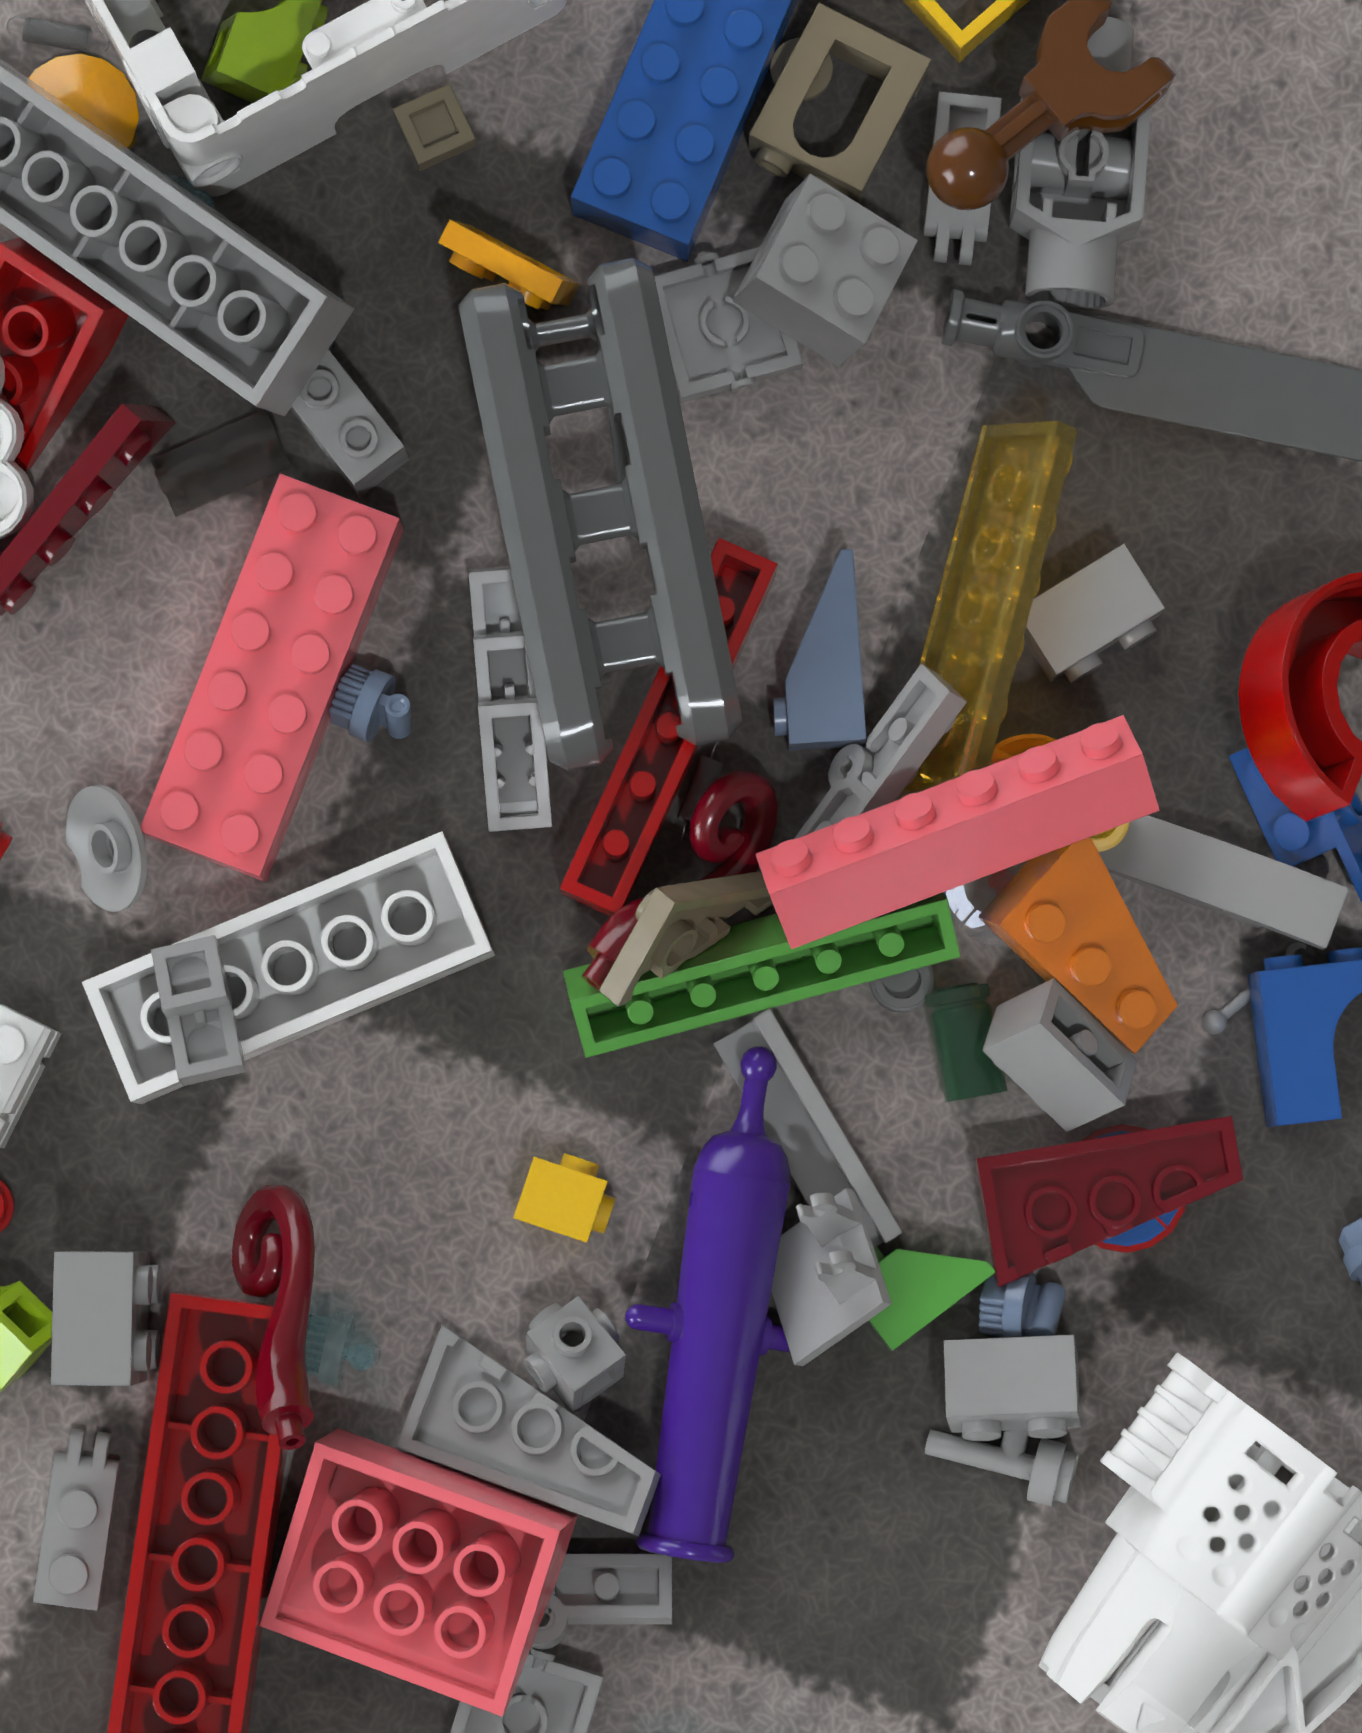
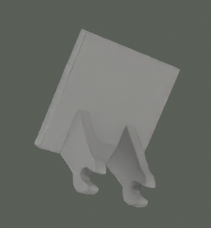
M845 1188L836 1196L830 1193L810 1195L812 1206L797 1205L796 1210L800 1222L782 1234L780 1238L771 1292L794 1365H806L892 1304L856 1192L852 1189Z

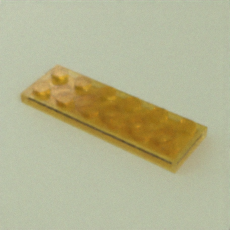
M1060 421L982 426L920 664L938 673L967 703L957 715L951 729L941 737L919 767L913 781L901 793H918L960 777L969 771L992 765L991 759L1000 724L1008 710V694L1016 663L1024 649V633L1032 602L1040 588V572L1049 538L1056 527V510L1062 487L1072 465V449L1077 428Z

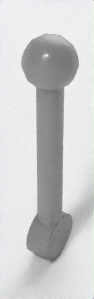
M1300 942L1293 943L1287 948L1285 954L1286 956L1294 955L1297 949H1306V945ZM1249 987L1220 1010L1213 1009L1206 1012L1202 1019L1204 1030L1213 1035L1223 1032L1226 1028L1227 1020L1250 1001Z

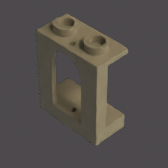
M818 3L749 134L748 150L757 154L754 158L756 164L773 175L787 178L791 171L806 178L809 174H812L860 204L864 197L865 188L913 97H917L928 76L931 59ZM828 54H831L884 82L851 144L845 151L836 156L821 158L810 155L799 146L794 137L793 124L796 114Z

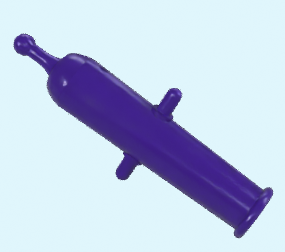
M763 1046L752 1047L742 1056L740 1067L745 1079L740 1109L730 1131L713 1135L704 1144L695 1163L677 1302L671 1303L669 1308L634 1304L625 1313V1321L630 1328L665 1334L667 1342H672L656 1471L661 1476L651 1502L648 1532H641L639 1534L637 1545L640 1549L652 1553L695 1561L730 1562L734 1558V1550L730 1545L726 1544L759 1356L765 1355L768 1349L790 1352L782 1325L772 1324L771 1318L767 1316L790 1188V1170L787 1156L782 1146L767 1137L765 1131L764 1104L767 1084L775 1074L777 1061L773 1052Z

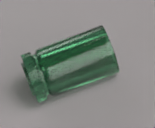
M975 982L937 989L934 990V993L925 995L927 1008H932L933 1010L930 1014V1023L945 1103L1008 1091L1004 1071L999 1069L992 1059L982 1051L994 1017L991 1004L986 1002V998L990 997L988 984L978 985Z

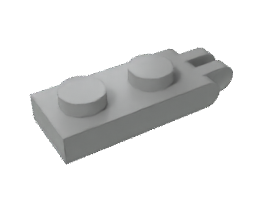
M939 91L933 146L943 135L957 128L974 127L982 130L989 128L1000 119L1002 98ZM928 185L924 236L936 237L933 262L946 263L949 239L961 240L958 264L971 266L974 241H987L991 203L976 210H958L940 201L933 193L930 185Z
M72 1428L68 1452L55 1453L33 1598L34 1603L95 1611L100 1609L121 1465L120 1460L108 1459V1446L112 1433L98 1431L93 1457L83 1456L86 1430Z

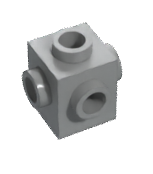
M579 1296L563 1307L559 1303L546 1307L530 1322V1330L526 1333L525 1355L527 1358L523 1360L524 1366L536 1385L544 1392L552 1388L572 1414L623 1378L626 1354L616 1343L619 1340L617 1330L603 1311L596 1308L591 1312Z

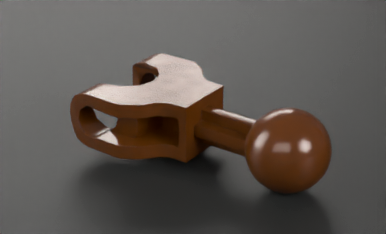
M1068 0L1047 18L1037 49V65L1023 77L1019 95L1023 100L986 130L962 127L954 129L938 139L929 153L926 165L930 188L936 197L949 207L958 210L982 208L993 202L1004 189L1009 172L1008 160L1047 129L1050 130L1059 142L1075 130L1089 129L1099 133L1123 131L1167 93L1176 74L1159 57H1151L1144 63L1126 72L1109 71L1094 61L1087 43L1091 36L1104 25L1112 0Z

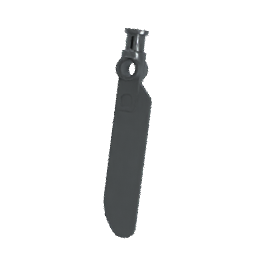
M952 290L942 332V344L952 346L955 341L990 347L993 350L994 356L1017 360L1021 365L1029 368H1044L1048 366L1064 369L1069 373L1088 401L1103 410L1362 462V371L1069 311L1052 301H1037L1030 304L1005 299L1002 305L965 298L963 290ZM1031 322L1046 324L1055 336L1054 347L1039 349L1033 346L1028 341L1025 333L1026 324Z

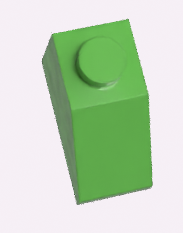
M876 1246L874 1250L892 1304L868 1322L887 1347L893 1351L995 1273V1270L986 1261L895 1248L883 1255Z

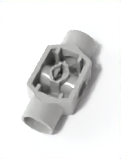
M1107 17L1104 25L1091 36L1087 43L1094 61L1109 71L1126 72L1130 70L1134 28L1125 21ZM1151 108L1123 131L1099 133L1089 129L1075 130L1059 142L1050 130L1047 129L1015 155L1009 228L1029 240L1025 298L1032 303L1052 301L1065 308L1067 290L1066 308L1091 310L1113 304L1118 245L1133 239L1143 220Z

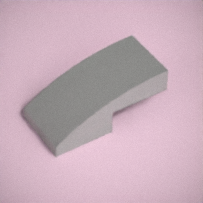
M212 935L151 949L161 1008L167 1018L177 1076L181 1085L186 1086L246 1072L237 1022L216 936Z

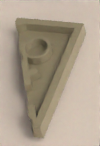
M762 872L656 887L639 904L635 915L638 921L599 991L615 1005H624L632 999L634 987L641 975L651 970L663 979L675 971L684 961L696 957L729 935L730 926L724 920L744 907L755 916L771 907L773 903Z

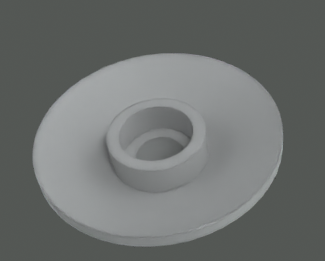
M105 785L85 787L74 796L67 812L65 827L66 845L72 850L79 862L82 876L81 888L95 905L106 911L117 912L126 910L138 901L145 886L147 875L145 839L134 812L118 792Z

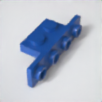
M1248 747L1228 756L1275 860L1295 867L1337 848L1362 902V802L1357 793L1355 792L1349 806L1305 822L1271 792L1256 767Z

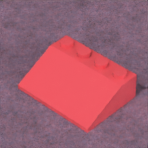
M337 1428L315 1442L260 1626L502 1717L506 1713L558 1580L578 1515Z

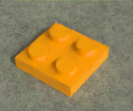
M449 220L438 243L454 251L449 259L450 263L480 279L486 278L493 281L496 274L510 281L509 286L523 292L525 303L536 309L542 308L548 311L552 303L569 306L580 286V283L469 224Z

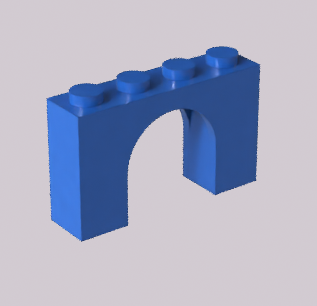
M1362 948L1327 952V964L1303 966L1302 955L1263 959L1265 971H1258L1247 975L1266 1127L1342 1119L1333 1041L1335 1029L1342 1012L1356 996L1362 993Z

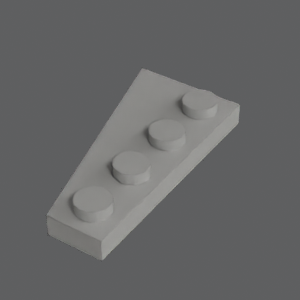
M441 1325L396 1447L639 1537L661 1474L475 1346Z

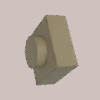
M450 83L393 108L394 117L420 171L477 146L474 134Z

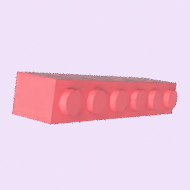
M1124 715L1103 723L1091 725L1082 731L1045 745L1030 748L1024 753L987 767L969 771L960 777L918 793L908 794L897 801L857 816L845 818L836 824L799 838L784 841L755 855L790 948L794 949L1160 810L1143 753Z

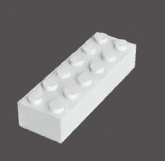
M442 831L174 943L177 944L212 935L216 936L229 986L244 1061L496 956L447 838ZM152 953L83 981V987L130 1102L143 1104L184 1087L179 1082L168 1022L161 1008Z

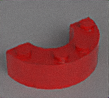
M1362 572L1351 573L1334 579L1277 608L1266 618L1254 634L1242 663L1238 689L1239 712L1248 749L1271 792L1305 822L1349 806L1362 775V741L1353 734L1341 711L1337 689L1341 662L1345 656L1349 654L1362 660Z

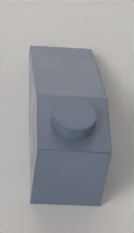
M853 549L840 550L786 677L784 697L772 698L775 736H787L788 751L843 748L855 743L864 746L866 741Z

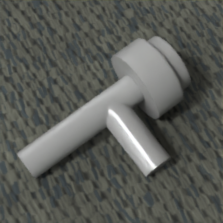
M931 1429L925 1447V1454L1028 1480L1030 1482L1027 1500L1053 1507L1055 1501L1067 1504L1079 1456L1078 1453L1067 1451L1068 1444L1042 1438L1036 1456L1026 1454L1029 1440L1027 1430L1004 1431L999 1447L979 1441L966 1440L956 1435Z

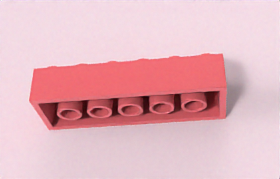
M279 474L140 826L144 835L267 882L330 722L329 708L332 706V700L335 698V691L338 690L337 685L353 663L402 538L404 529L399 518Z

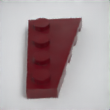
M122 403L0 556V616L6 611L10 615L15 614L30 600L36 590V586L32 582L48 565L53 566L65 556L75 541V534L92 516L97 514L106 505L119 485L173 427L176 422L158 406Z
M1232 1116L975 1159L997 1287L1243 1180Z

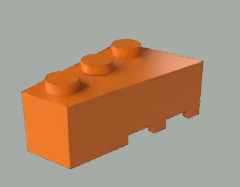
M1091 837L1028 860L978 916L983 923L1046 982L1054 978L1129 1052L1136 1054L1178 1007Z

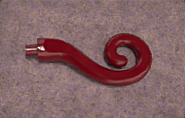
M743 770L726 773L707 789L698 802L690 821L692 849L704 861L722 863L714 871L697 881L757 871L759 864L755 854L769 849L776 828L778 807L775 789L769 781L758 773ZM742 802L745 810L742 831L732 826H725L719 830V824L725 812L734 804ZM644 897L630 902L614 913L587 946V950L594 960L583 973L582 978L595 989L600 990L638 921L635 916L636 911Z
M265 1185L251 1196L241 1212L233 1238L232 1267L237 1285L244 1294L253 1297H267L278 1289L275 1305L258 1358L256 1397L262 1428L266 1432L278 1436L279 1446L282 1449L293 1450L304 1445L306 1442L304 1429L314 1419L306 1369V1336L314 1277V1231L308 1207L297 1191L286 1185ZM276 1220L281 1234L269 1233L265 1235L268 1227Z

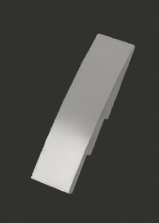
M510 566L469 569L488 830L493 832L552 827L547 748Z
M1148 815L1129 822L1128 831L1122 841L1109 850L1099 852L1110 873L1191 905L1203 906L1256 928L1265 927L1321 950L1327 948L1349 888L1293 866Z

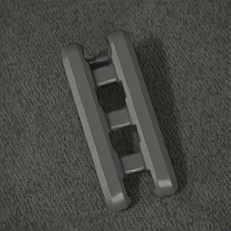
M634 258L603 263L597 267L587 279L589 310L586 314L535 324L527 317L523 292L505 283L472 289L458 305L548 757L551 763L567 771L600 765L614 749L612 738L605 739L596 690L602 689L601 679L606 673L656 663L663 667L665 677L672 676L681 725L676 726L677 735L696 746L727 740L742 724L733 667L654 273L650 266ZM588 337L597 342L598 352L593 356L543 365L536 360L535 353L542 346ZM607 407L613 412L614 422L621 421L629 465L625 466V478L621 484L569 494L562 489L560 479H553L545 436L551 435L549 424L555 416ZM632 535L638 539L639 548L646 549L655 591V595L650 597L651 606L644 613L594 622L588 618L586 608L579 609L570 563L576 562L575 552L580 545Z

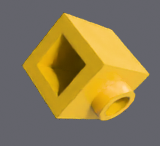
M563 1153L560 1165L533 1157L513 1218L588 1243L592 1231L601 1234L605 1233L616 1197L605 1194L608 1181L596 1177L600 1167L599 1164Z

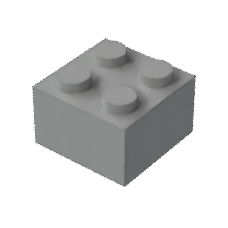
M809 174L785 199L732 302L837 366H840L866 343L918 240L812 174Z
M150 1251L54 1252L51 1385L132 1386L148 1381V1371L150 1369H158L160 1333L159 1330H149V1305L160 1303L162 1274L160 1265H150Z

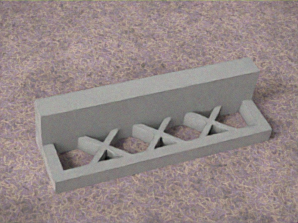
M770 1009L754 1017L748 1024L713 1044L742 1093L745 1078L741 1073L740 1062L743 1054L755 1046H763L773 1052L777 1061V1069L767 1084L764 1104L765 1131L767 1137L782 1146L787 1156L790 1175L808 1206H812L810 1195L830 1193L836 1196L845 1188L852 1189L856 1192L874 1248L902 1233L900 1227Z

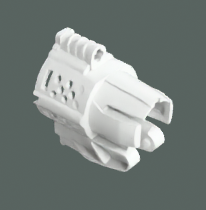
M1176 1353L1167 1365L1172 1369L1171 1373L1161 1386L1157 1385L1155 1387V1394L1146 1406L1139 1408L1137 1411L1139 1415L1128 1429H1123L1120 1433L1122 1436L1120 1440L1100 1460L1101 1463L1131 1485L1105 1522L1117 1534L1052 1635L1039 1663V1667L1047 1672V1675L1080 1704L1083 1705L1089 1697L1100 1705L1095 1711L1124 1733H1311L1345 1703L1362 1684V1492L1353 1485L1351 1488L1344 1485L1335 1478L1337 1475L1335 1470L1188 1359ZM1255 1441L1261 1444L1260 1448L1254 1444ZM1281 1466L1294 1474L1287 1485L1274 1476Z

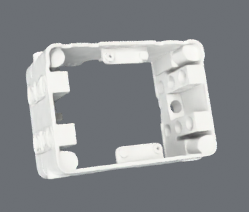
M155 0L84 1L96 23H98L106 41L112 43L152 124L157 129V133L167 149L170 148L188 182L197 192L205 196L217 197L238 188L336 134V121L358 104L426 68L441 65L445 74H448L552 18L564 8L568 0H448L446 2L440 0L429 7H426L423 0H369L310 32L305 37L302 49L312 70L301 75V80L281 91L276 90L237 111L235 116L226 121H223L214 103L209 98L171 27L166 29L160 18L164 15Z

